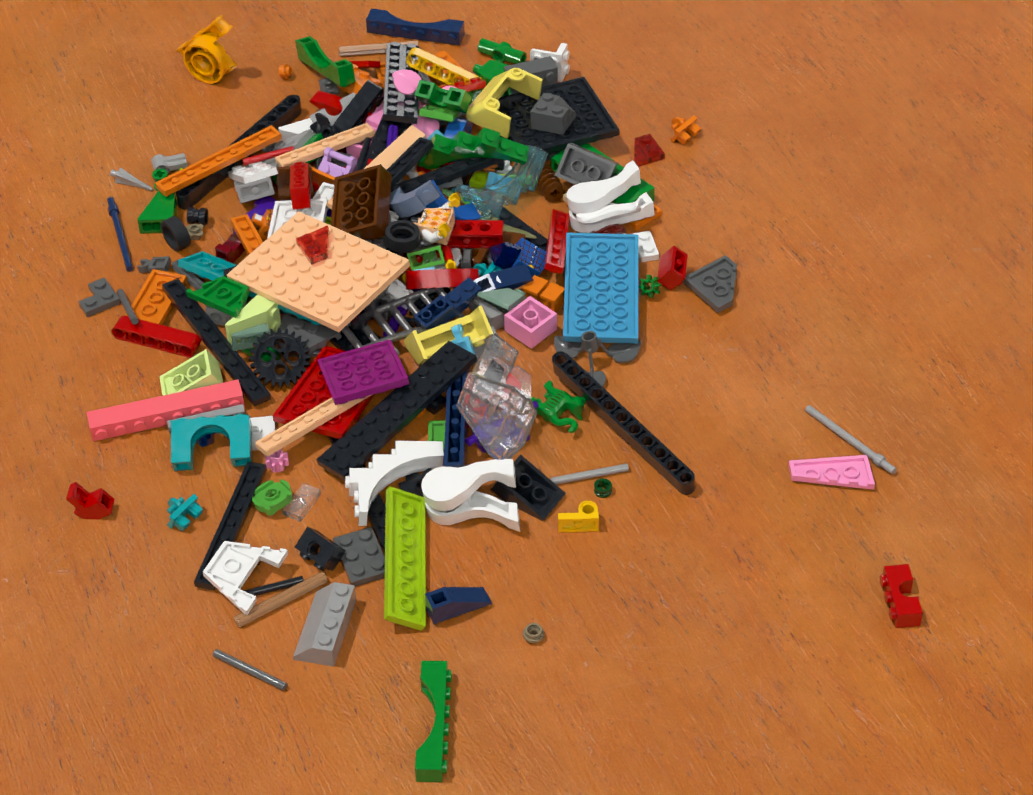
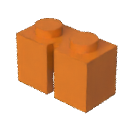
M534 275L532 277L533 281L523 287V292L526 293L525 297L531 296L556 313L564 304L565 288L552 282L549 284L548 280Z

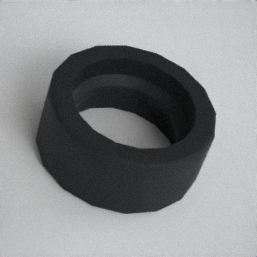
M172 216L161 223L164 239L174 251L179 252L190 246L191 239L188 230L178 217Z
M398 220L386 227L385 243L390 250L398 253H407L415 250L419 245L420 230L413 222ZM396 234H407L411 237L408 239H398L393 236Z

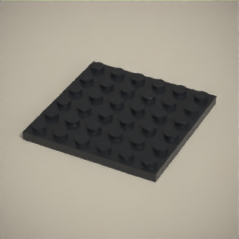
M585 77L541 87L540 98L543 93L560 96L576 112L575 119L563 135L532 129L530 111L538 100L521 92L500 97L498 100L500 103L498 111L511 117L510 140L529 147L527 159L555 151H562L566 149L568 143L580 146L620 135L618 126Z

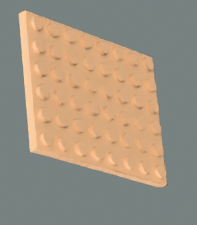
M298 211L227 274V278L248 286L250 291L340 332L410 266V261Z

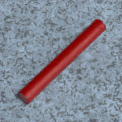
M290 146L244 158L243 163L248 165L272 159L293 151L294 147Z

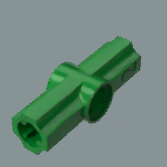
M482 38L477 46L479 52L492 56L498 62L505 60L518 64L525 62L527 58V53L512 48L509 43L504 41L499 44Z

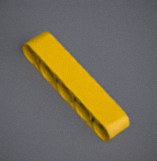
M412 48L406 57V63L410 67L448 85L459 81L456 77H462L464 82L470 81L471 78L479 77L419 48ZM411 55L417 56L418 60H414ZM426 63H432L433 67H429ZM441 70H447L448 74H444Z

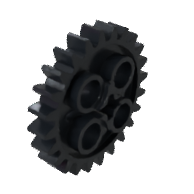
M278 328L277 333L270 329V335L263 332L264 338L257 337L258 343L252 344L255 349L250 350V354L253 356L249 357V361L254 362L250 364V368L255 369L253 374H259L258 379L260 381L265 379V386L269 382L272 383V388L276 384L279 385L280 389H282L283 384H286L287 388H289V382L296 385V378L300 379L302 377L301 373L304 374L305 368L310 366V363L307 361L311 360V356L306 355L310 352V349L304 348L307 342H301V335L295 338V331L289 335L288 329L284 333H281L280 328ZM280 342L285 346L282 349H277L275 344ZM267 355L272 359L269 362H264L262 357ZM276 355H277L279 358H281V357L283 356V361H282L281 359H279V360L277 361ZM291 355H296L298 360L293 362L288 358ZM278 368H283L285 373L279 375L275 371Z

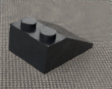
M520 454L514 461L516 488L497 481L490 490L504 502L517 503L519 510L543 521L566 493Z

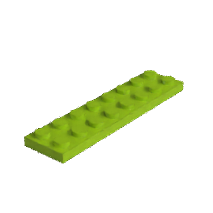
M389 486L386 490L384 620L422 631L426 627L424 497Z

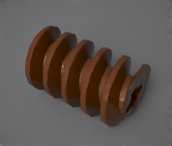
M542 165L535 170L533 180L548 202L560 200L565 191L551 166Z

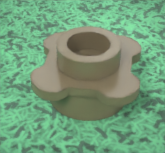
M202 224L186 226L190 239L198 240L204 235L202 231L204 226Z

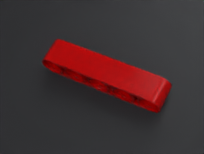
M124 315L119 318L111 330L112 335L119 340L189 358L194 355L201 344V338L194 333L138 319V323L134 325L129 317Z

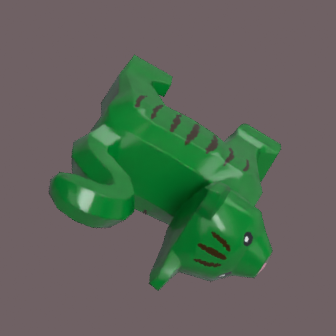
M549 380L544 384V388L547 391L544 395L546 401L542 403L541 399L531 397L526 402V405L535 400L539 408L534 409L532 412L543 417L546 422L553 423L556 426L571 425L568 432L574 433L578 428V422L573 418L559 419V417L567 409L581 421V413L584 410L586 400L584 397H572L566 391L554 388L552 381Z

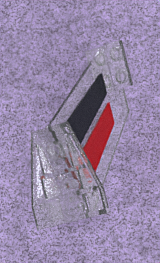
M493 332L474 369L468 373L456 406L487 453L494 459L503 460L511 459L525 445L537 411L531 400V375L520 366H514L519 352Z

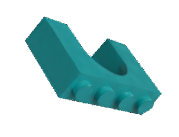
M236 414L235 416L218 415L211 418L201 416L196 419L178 418L177 420H171V464L173 470H194L195 444L201 437L210 433L222 434L230 440V460L233 467L246 466L247 461L252 462V423L250 416Z

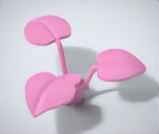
M398 70L392 74L395 88L405 95L413 94L417 89L419 80H422L416 72L411 70ZM445 86L442 89L449 90L450 87L454 86ZM418 100V109L420 111L425 105H421V102ZM419 112L417 124L411 123L425 134V139L436 129L439 130L440 127L438 119L419 116Z

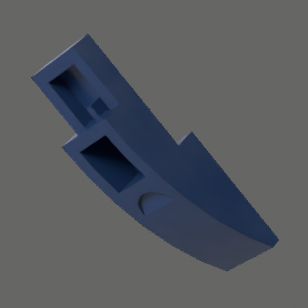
M468 277L446 296L440 295L413 317L425 329L439 326L469 307L468 303L477 296L478 292H482V288Z

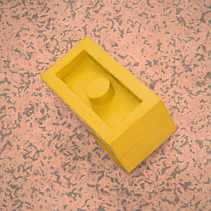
M588 500L581 502L578 507V513H558V533L599 531V513L595 502Z

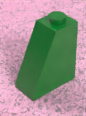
M161 192L155 194L138 217L140 234L162 233L161 223L177 215L175 192L166 197Z

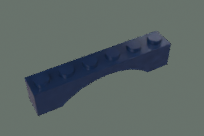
M372 8L366 18L367 33L459 46L465 34L464 21L446 19L432 23H417L397 18L387 10Z

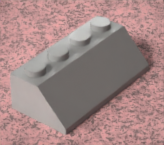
M334 582L315 593L293 655V660L334 667L356 603L355 585Z

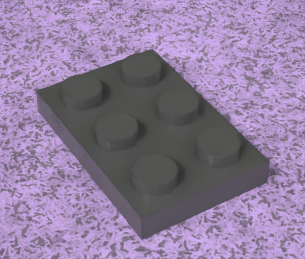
M372 527L333 538V542L346 550L340 560L351 585L359 586L385 578V557Z

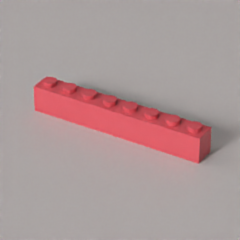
M233 380L86 413L92 440L98 441L166 426L168 420L241 404L245 408L239 380Z

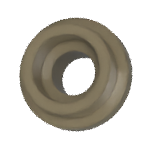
M530 623L524 629L523 637L529 643H538L544 638V630L539 624Z

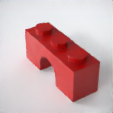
M909 564L884 566L883 575H880V585L885 588L884 599L885 603H889L890 620L894 621L895 628L920 626L923 612L918 596L907 597L903 595L911 593L913 585Z

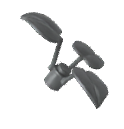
M594 331L584 332L581 336V342H564L563 336L555 335L554 337L556 352L563 351L572 359L576 358L579 352L587 351L590 372H586L602 387L606 383V377L602 371L594 372L592 353H595L600 346L608 357H613L615 362L627 363L637 357L642 344L641 340H638V344L613 343L607 350L601 343V339H597Z

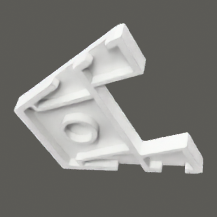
M224 541L204 569L203 576L237 608L248 615L257 602V598L241 590V587L260 560L279 568L287 557L288 550L282 548L280 550H273L267 546H262L261 548L250 547V544Z

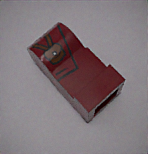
M231 234L223 245L218 244L215 247L216 257L234 263L245 251L237 234Z

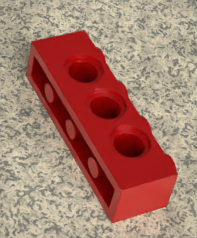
M296 162L290 167V194L293 210L311 208V180L308 163Z
M455 220L447 245L441 244V246H449L450 248H503V220Z

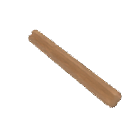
M418 41L398 42L404 45L415 44L419 46ZM387 43L339 47V55L353 56L386 53Z
M319 572L253 606L248 615L243 612L236 615L234 621L238 627H242L327 583V577L324 572Z

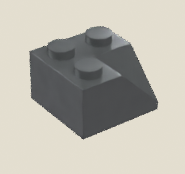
M543 93L530 111L532 129L562 135L576 117V112L560 96L551 93Z

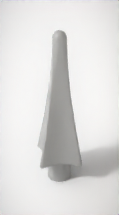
M121 167L119 171L112 169L110 172V176L115 177V183L135 186L149 191L153 190L151 186L138 180Z

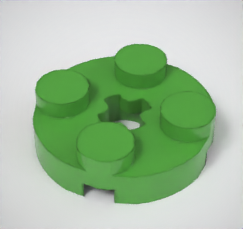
M279 479L280 482L274 483L273 480H270L258 486L255 490V496H252L256 509L260 512H265L266 515H273L286 505L291 504L293 496L289 483Z

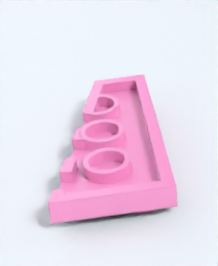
M867 455L791 460L788 464L792 481L873 490L875 487Z

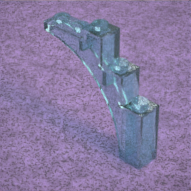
M526 145L529 147L527 162L524 165L515 163L513 168L498 182L478 189L457 184L455 191L460 193L463 199L472 200V203L476 205L477 211L481 213V217L487 219L491 217L499 218L503 205H516L521 192H534L548 153L539 147Z

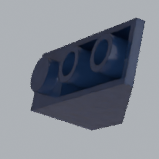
M524 264L491 272L473 281L482 288L483 292L505 288L514 290L533 281L527 265Z
M443 587L425 593L426 610L433 624L492 604L484 587Z

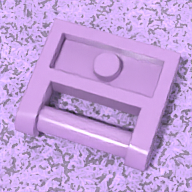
M327 147L324 150V157L318 170L333 177L352 173L356 167L357 158L353 156L348 157L335 152L333 148ZM334 158L347 163L346 168L331 163V159Z

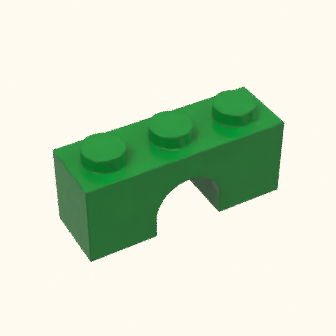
M419 80L414 94L421 103L462 113H467L472 99L466 90L454 87L445 90L438 87L435 83Z

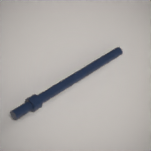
M109 197L107 199L109 205L108 212L113 220L126 270L130 272L133 270V265L119 219V208L115 204L114 198Z

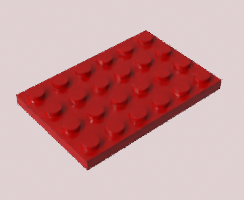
M329 346L323 347L273 414V421L287 424L330 399L331 394L319 368L318 359L346 351ZM375 394L318 426L311 432L340 439L351 429Z

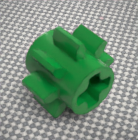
M647 275V279L641 278V286H638L643 291L641 295L648 294L649 297H653V293L660 294L659 287L662 284L657 282L659 277L652 279L651 275Z

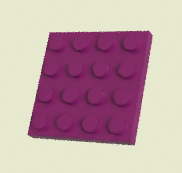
M390 339L318 359L319 368L335 405L345 404L351 400L362 399L372 394L383 393L387 390L401 388L409 384L408 376Z

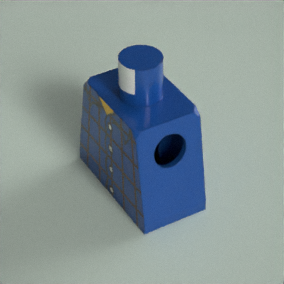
M521 238L512 248L511 268L526 264L531 276H538L545 265L546 251Z

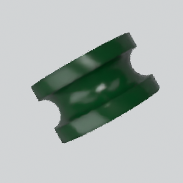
M600 478L595 481L594 494L597 497L607 498L611 495L612 483L610 480Z

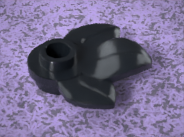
M315 114L317 121L310 125V129L314 133H321L324 139L338 134L336 127L330 124L329 119L324 114Z
M426 469L422 475L417 472L406 475V481L398 483L399 488L424 497L421 487L422 480L433 469Z

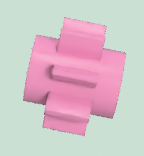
M280 449L268 457L265 455L267 469L271 468L273 472L284 471L285 466H289L288 453H283Z

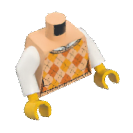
M457 193L451 194L449 201L442 207L426 208L421 218H411V222L416 224L420 230L421 239L426 240L430 244L439 243L447 245L455 224L454 207L460 206L461 198Z

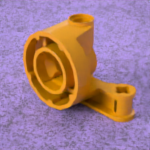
M222 14L176 49V52L183 56L185 67L190 74L197 80L208 84L219 82L225 74L230 73L237 66V63L226 53L224 47L216 41L233 27L225 21Z

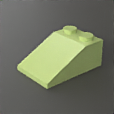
M260 295L255 296L242 308L237 318L233 317L225 324L227 340L232 345L233 333L267 323L269 330L272 329L276 333L281 325L278 304Z
M205 349L161 375L160 383L162 395H168L223 383L219 362Z

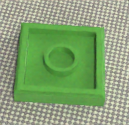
M425 105L419 111V116L450 122L458 118L459 114L458 111L432 105Z

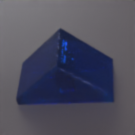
M508 242L490 247L494 265L505 269L512 268L522 250V246Z

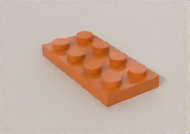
M153 269L131 305L137 318L162 325L174 305L162 290V284L179 278L185 286L187 276Z

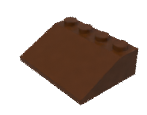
M381 164L335 177L331 226L360 239L372 240L385 236V230L389 221L392 175Z

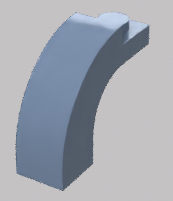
M431 180L405 194L399 187L390 193V208L400 218L409 217L426 209V205L441 197Z

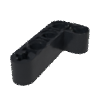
M367 80L333 125L338 133L359 126L373 107L375 109L379 107L384 100V89L371 80Z

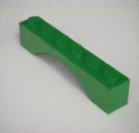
M311 36L295 40L298 59L340 87H347L355 82L353 63L347 59L336 62L331 61L325 55L317 40Z
M421 661V691L433 706L435 721L430 735L416 750L415 777L416 782H443V773H447V760H444V755H448V741H445V736H449V723H446V718H450V705H446L447 700H451V687H447V683L452 682V670L448 669L447 661Z

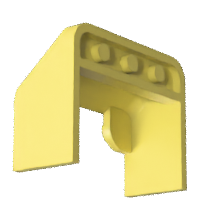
M512 68L493 77L468 107L466 113L467 120L483 128L499 132L500 136L508 138L511 117L498 111L500 108L499 98L510 87L539 100L543 79L520 68Z
M481 305L470 315L417 334V331L414 330L404 339V343L417 364L422 365L445 343L455 340L451 329L454 325L462 324L464 337L469 335L475 348L485 344L484 340L490 337L493 332Z

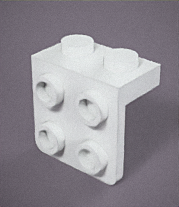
M561 43L557 52L531 49L530 61L548 56L552 57L558 67V82H562L570 70V65L568 64L570 56L568 45Z

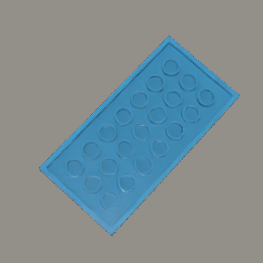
M566 233L564 342H581V336L584 332L594 331L597 339H601V343L638 344L637 234Z

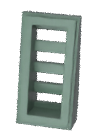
M267 323L233 333L232 350L254 348L252 344L258 343L257 337L264 338L263 332L270 335Z

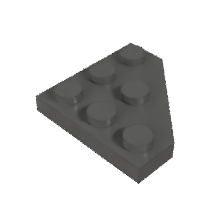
M725 255L685 276L683 283L719 313L732 306L737 264Z

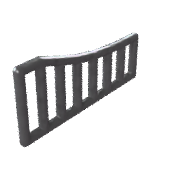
M426 288L377 307L372 317H374L388 336L378 339L371 328L366 325L362 330L371 341V343L362 345L350 330V323L342 329V332L355 349L389 339L391 342L405 339L414 330L417 331V334L430 329H425L423 326L412 328L396 307L405 304L410 312L416 315L420 311L412 301L421 298L427 306L432 302L428 296L429 294L437 292L439 296H446L447 293L444 291V288ZM472 300L468 303L472 312L478 307ZM390 311L405 331L395 333L381 316V313ZM461 312L456 317L459 319L465 315Z

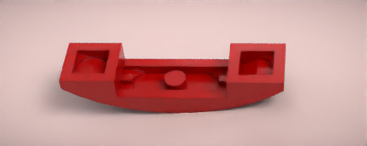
M477 268L406 271V290L457 287L468 277L472 280L479 278V271Z

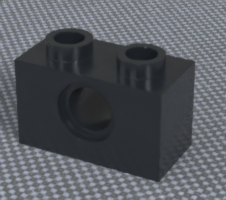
M308 526L295 545V548L301 551L299 554L301 557L308 561L312 559L315 561L314 566L322 571L325 569L334 571L346 551L318 530Z

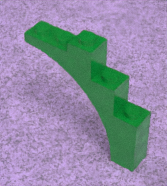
M485 127L476 136L463 131H459L452 139L435 134L431 138L434 147L419 161L418 166L431 170L454 160L480 157L508 160L524 165L527 162L529 147L500 137L499 132Z

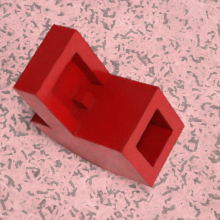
M77 482L70 484L66 500L75 507V515L84 519L97 520L111 514L115 500L102 488L89 493Z

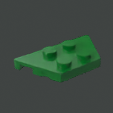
M225 276L201 284V289L192 291L190 288L186 290L187 297L234 318L239 316L250 294L248 286Z

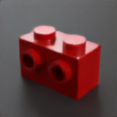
M672 246L660 257L659 279L657 282L669 290L680 286L686 276L688 254L676 246Z

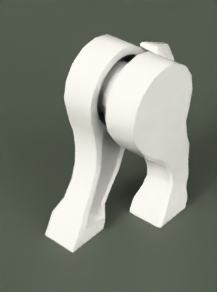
M633 160L625 165L622 172L612 178L579 183L568 189L566 194L571 228L581 233H591L607 226L625 224L655 215L653 201L647 192L642 194L633 203H610L625 193L631 186L641 183L640 170Z
M513 459L475 462L460 468L442 466L428 472L422 480L421 487L429 518L440 525H452L472 518L486 517L520 532L517 503L504 502L491 495L476 491L482 484L493 480L516 488Z

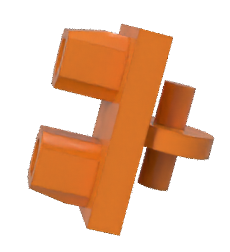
M693 115L686 122L684 118H673L671 129L675 130V135L670 140L673 143L678 140L685 145L691 138L687 132L695 137L701 130L696 124L698 118Z

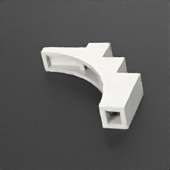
M395 441V449H391V455L373 454L372 462H368V468H349V476H345V488H349V496H354V503H357L354 506V517H358V526H367V516L371 503L388 484L411 473L425 471L428 468L442 467L444 458L443 441Z

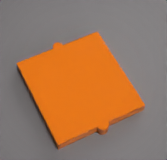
M311 167L312 179L319 188L323 182L334 185L335 177Z

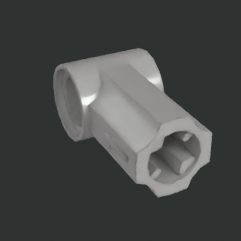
M184 153L167 157L157 154L151 159L153 170L165 169L169 173V171L187 167Z

